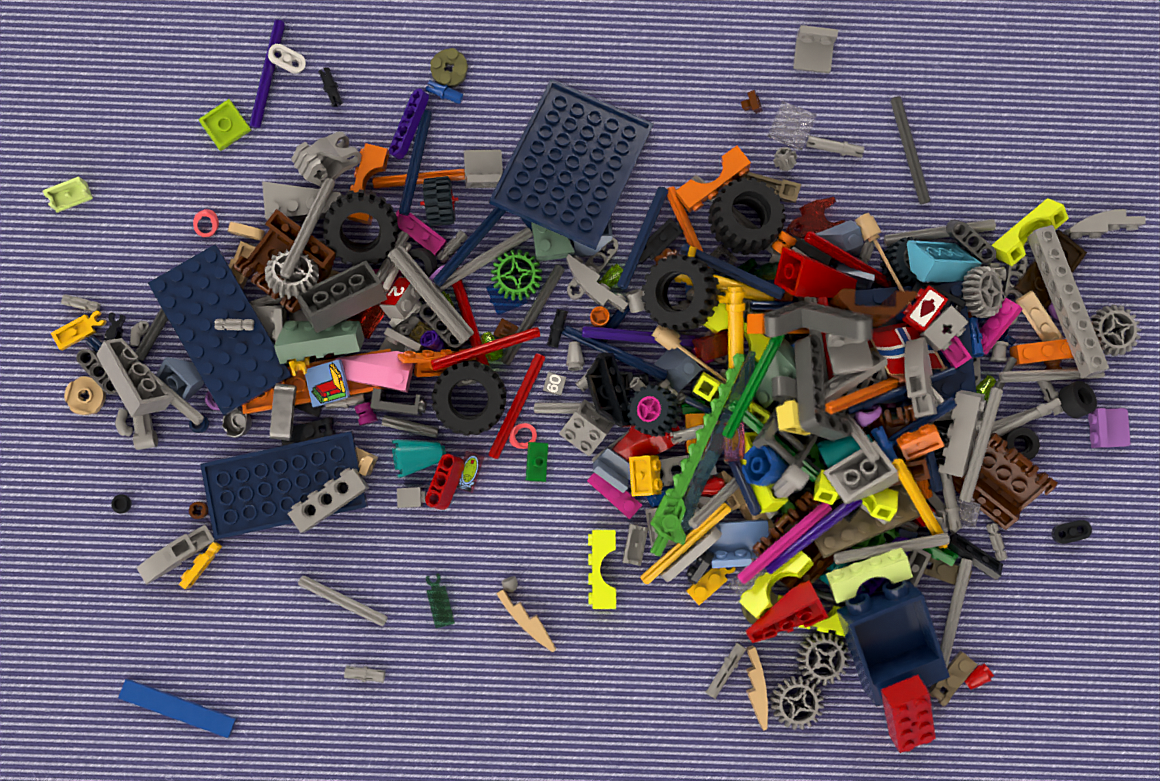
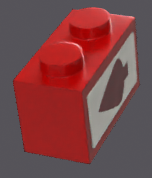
M930 286L925 289L921 288L917 292L916 301L913 305L909 303L902 312L905 315L901 320L919 333L927 329L948 301L946 297Z

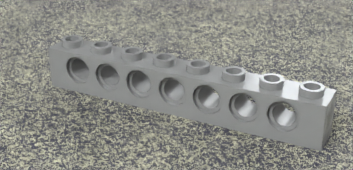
M1053 225L1036 229L1027 239L1081 378L1084 379L1101 374L1109 369V366Z

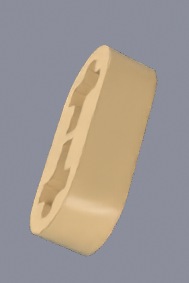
M230 222L228 227L229 233L261 241L265 235L264 230L235 222Z

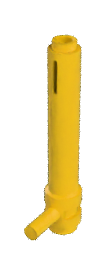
M690 246L687 256L695 258L697 248ZM681 274L674 278L675 282H685L686 285L694 286L692 280L687 275ZM713 275V277L718 278L719 284L716 285V289H720V292L725 293L727 286L740 285L743 286L746 299L754 301L774 300V297L740 281Z
M740 285L727 286L725 296H716V300L719 303H726V311H728V369L734 367L733 356L735 354L744 355L743 311L745 310V302H743V298H745V291L743 286ZM744 362L731 388L733 392H740L744 387Z

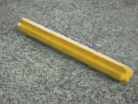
M894 459L892 465L898 471L900 481L931 535L943 534V530L903 459ZM941 545V546H938V547L941 549V548H947L948 546H947V545Z
M724 502L697 529L691 530L686 535L684 545L677 543L640 576L641 580L645 584L652 582L731 512L730 506Z

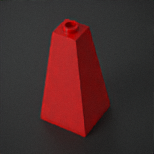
M782 247L774 284L795 297L833 298L842 289L856 288L857 280L788 247Z

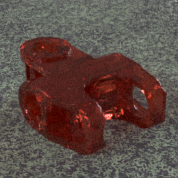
M835 197L815 200L800 207L799 211L802 216L794 219L788 225L786 233L803 239L807 232L817 234L844 223L845 220L830 222L825 218L824 210L836 202ZM794 228H800L801 231H795Z

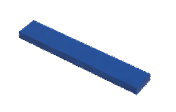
M125 679L118 699L225 738L230 737L237 719L130 679Z

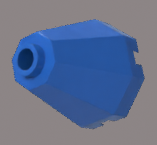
M753 446L745 453L744 460L747 461L746 465L742 466V472L747 483L765 487L775 484L783 476L789 463L771 447L762 446L756 448Z

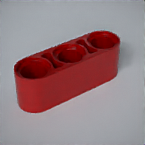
M444 454L441 457L425 498L426 504L429 507L445 510L449 507L465 466L464 460L461 457L451 454Z

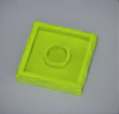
M227 99L198 119L220 151L252 131L230 99Z

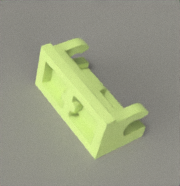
M79 176L43 190L44 196L50 200L48 205L57 213L93 199L87 182Z

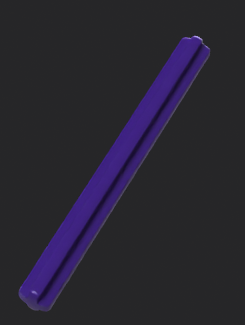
M275 20L249 123L253 128L261 127L276 65L269 60L268 51L272 45L281 44L285 23L281 20Z
M590 326L582 328L583 338L659 344L654 340L653 332ZM680 334L681 346H694L695 337L693 335Z
M862 499L848 504L842 503L768 564L765 570L769 574L775 572L862 504Z

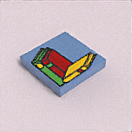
M338 359L307 369L305 378L312 407H319L350 398L342 360Z

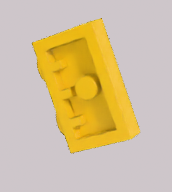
M659 456L629 457L632 496L661 494L663 484L660 478L661 462Z

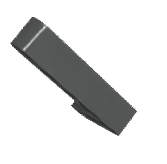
M807 301L795 302L764 314L765 335L768 337L781 336L798 328L805 327L857 341L872 339V317Z
M812 334L796 341L795 364L800 427L806 432L831 441L850 436L853 430L850 421L825 411L822 344L819 337Z

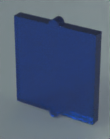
M516 274L513 275V276L515 277V279L517 280V284H519V280H518L517 275H516ZM502 281L508 288L516 290V285L513 281ZM494 284L486 286L491 299L490 303H493L497 315L528 303L525 294H522V301L519 300V295H516L515 301H512L511 294L507 299L504 298L505 291L501 295L498 294V290L501 287L495 289Z

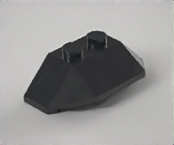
M599 353L585 375L596 413L619 427H632L633 425L630 423L632 419L628 418V413H630V410L627 409L629 402L614 353Z

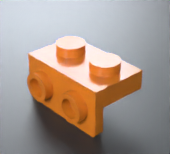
M934 423L923 425L919 430L912 433H904L900 438L896 439L906 462L944 446Z

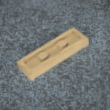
M1032 290L1015 300L1022 307V312L1042 342L1064 338Z

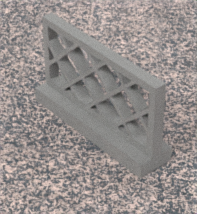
M872 351L871 356L874 369L836 375L825 382V405L828 402L841 398L842 394L847 391L848 395L866 388L870 381H874L873 384L886 380L885 366L888 365L887 358ZM878 371L876 378H872L873 374ZM863 381L861 388H856ZM843 409L834 414L843 417L848 413H845L846 409Z

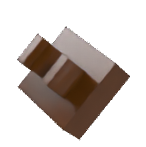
M755 90L747 92L749 99L741 101L742 109L744 111L752 109L755 114L763 112L757 92Z
M502 318L493 336L500 339L516 334L519 327Z

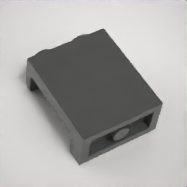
M373 388L370 408L376 411L421 417L422 412H426L427 401L421 395L416 394L415 405L413 406L385 402V391Z

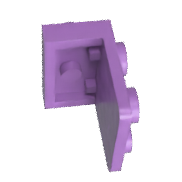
M1097 408L1089 413L1091 448L1126 447L1130 445L1127 409Z

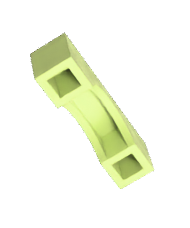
M902 548L894 549L826 573L836 603L856 597L859 586L870 578L885 577L895 584L913 577L908 558Z

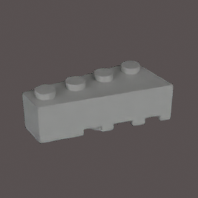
M262 181L265 219L268 221L277 209L292 221L305 220L320 189ZM331 192L319 219L325 218L331 203L336 201L338 196L342 195L340 192Z
M122 338L103 342L96 355L130 416L136 417L166 410L174 396L171 392L167 393L162 387L163 383L159 379L156 380L149 373L150 369L146 364L143 365L138 361L137 354Z
M965 390L957 392L955 398L957 406L953 409L951 415L954 423L950 424L947 433L950 442H947L942 454L946 459L945 463L940 465L938 472L963 477L967 473L982 419H980L981 413L985 411L987 401L984 400V394Z

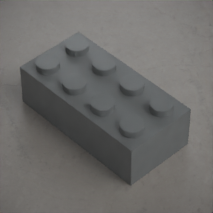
M364 261L313 285L311 289L307 288L305 293L299 292L297 300L304 315L317 334L387 300V296L382 282L368 262Z

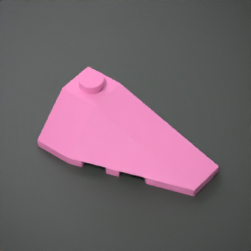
M393 351L336 358V360H342L346 380L408 393L415 363H402L397 358L398 353L404 352Z

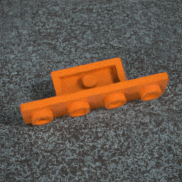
M461 348L459 351L442 349L441 352L423 350L422 353L404 351V353H398L397 358L402 363H415L414 375L416 377L440 376L448 367L433 370L431 361L466 349Z

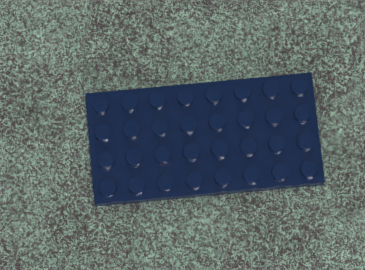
M216 244L148 282L224 416L275 387L276 383L281 384L293 377L287 365L279 363L272 339ZM242 319L244 321L245 319H252L254 321V329L227 330L225 328V330L215 329V320Z
M353 431L200 464L214 540L294 523L288 515L292 511L291 507L300 501L302 503L307 501L309 494L316 490L320 492L325 488L323 486L331 479L335 481L340 478V473L347 468L360 471ZM345 482L340 485L342 493L348 491V485ZM365 492L333 514L368 507ZM330 494L324 496V502L327 505L332 502ZM310 505L308 513L313 516L316 509L313 505Z

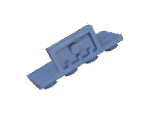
M768 520L718 522L715 526L722 532V535L708 548V550L714 553L712 568L749 566L752 563L751 558H758L754 554L752 547L757 542H760L762 536L766 538L769 536Z

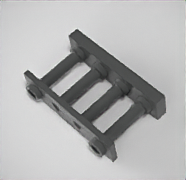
M779 402L776 407L784 405V403ZM775 408L752 444L756 448L769 445L789 463L788 467L794 463L801 469L804 465L805 457L818 436L814 434L806 435L805 440L801 443L790 432L779 430L777 409ZM775 432H779L798 450L794 457L775 440L773 436Z

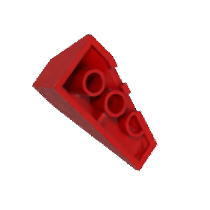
M632 426L628 429L629 432L623 439L614 445L612 450L629 461V457L653 456L676 444L672 443L671 438L673 436H670L669 433H666V436L655 437L641 433L634 428L635 426ZM678 426L676 428H671L672 432L680 430Z
M810 580L792 588L745 632L751 642L756 643L775 637L780 631H787L789 633L793 632L794 627L804 625L805 628L828 618V615Z

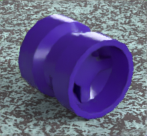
M429 330L421 336L420 343L425 349L434 352H441L442 349H446V343L434 330Z

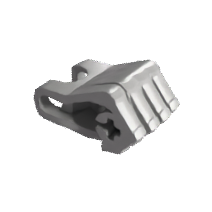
M336 132L318 139L311 146L307 142L300 144L296 147L291 160L295 163L294 166L298 169V172L308 182L310 181L321 187L325 178L335 181L343 172L357 166L361 162V154L355 147H349V138L344 132Z

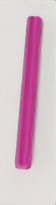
M822 502L737 575L739 581L743 584L749 582L832 510L831 506Z

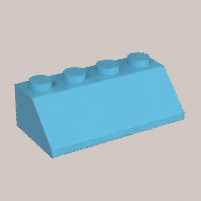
M911 240L907 242L910 270L917 275L916 278L924 283L927 281L935 283L964 281L967 271L982 264L956 243Z

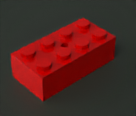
M918 675L881 689L889 736L899 753L911 751L914 747L928 744L936 739L930 694Z

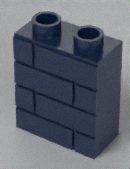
M890 580L882 586V592L872 596L864 593L856 594V597L846 600L845 607L837 609V614L862 688L876 707L883 705L881 689L916 675L920 677L925 687L950 677L924 595L910 581L906 582L903 580L894 584Z

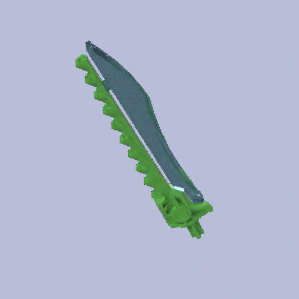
M748 352L745 361L743 354L737 353L733 356L734 367L732 369L729 368L725 372L727 381L718 386L719 397L717 399L714 398L710 402L712 411L703 416L704 427L702 429L699 428L695 432L697 441L688 446L689 457L687 459L684 458L680 462L682 471L673 476L674 487L672 489L669 488L665 492L666 495L663 496L650 522L658 534L650 550L656 556L661 557L669 540L681 545L685 544V531L690 530L691 527L688 522L693 517L711 471L726 446V437L722 435V432L733 413L728 407L732 401H739L754 372L755 352Z

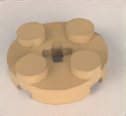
M83 376L68 384L64 399L72 412L80 415H90L100 411L104 405L106 393L91 377ZM88 391L89 399L83 401L84 398L81 397V394Z

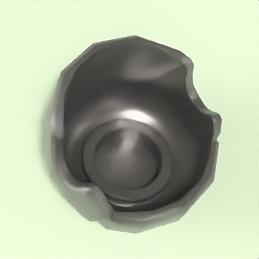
M238 408L223 416L222 428L227 432L226 435L228 437L237 438L243 436L251 429V417L249 414H243L242 408Z

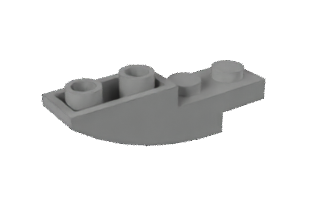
M1126 209L1110 210L1087 217L1069 227L1063 233L1066 236H1070L1071 239L1082 238V236H1089V238L1095 239L1100 238L1102 234L1108 231H1116L1120 228H1126L1127 231L1138 230V227L1146 224L1145 216H1126Z
M568 254L566 257L568 267L581 289L599 306L604 307L608 302L621 312H624L628 306L627 299L619 293L616 295L610 291L611 288L602 282L599 284L600 275L596 268L593 266L587 267L582 264L583 260L576 255L572 257Z
M926 337L906 341L905 344L906 387L908 398H912L915 418L937 414L930 379L933 373Z
M203 525L188 535L187 533L153 554L140 564L137 570L147 585L180 566L181 562L216 541L207 526Z

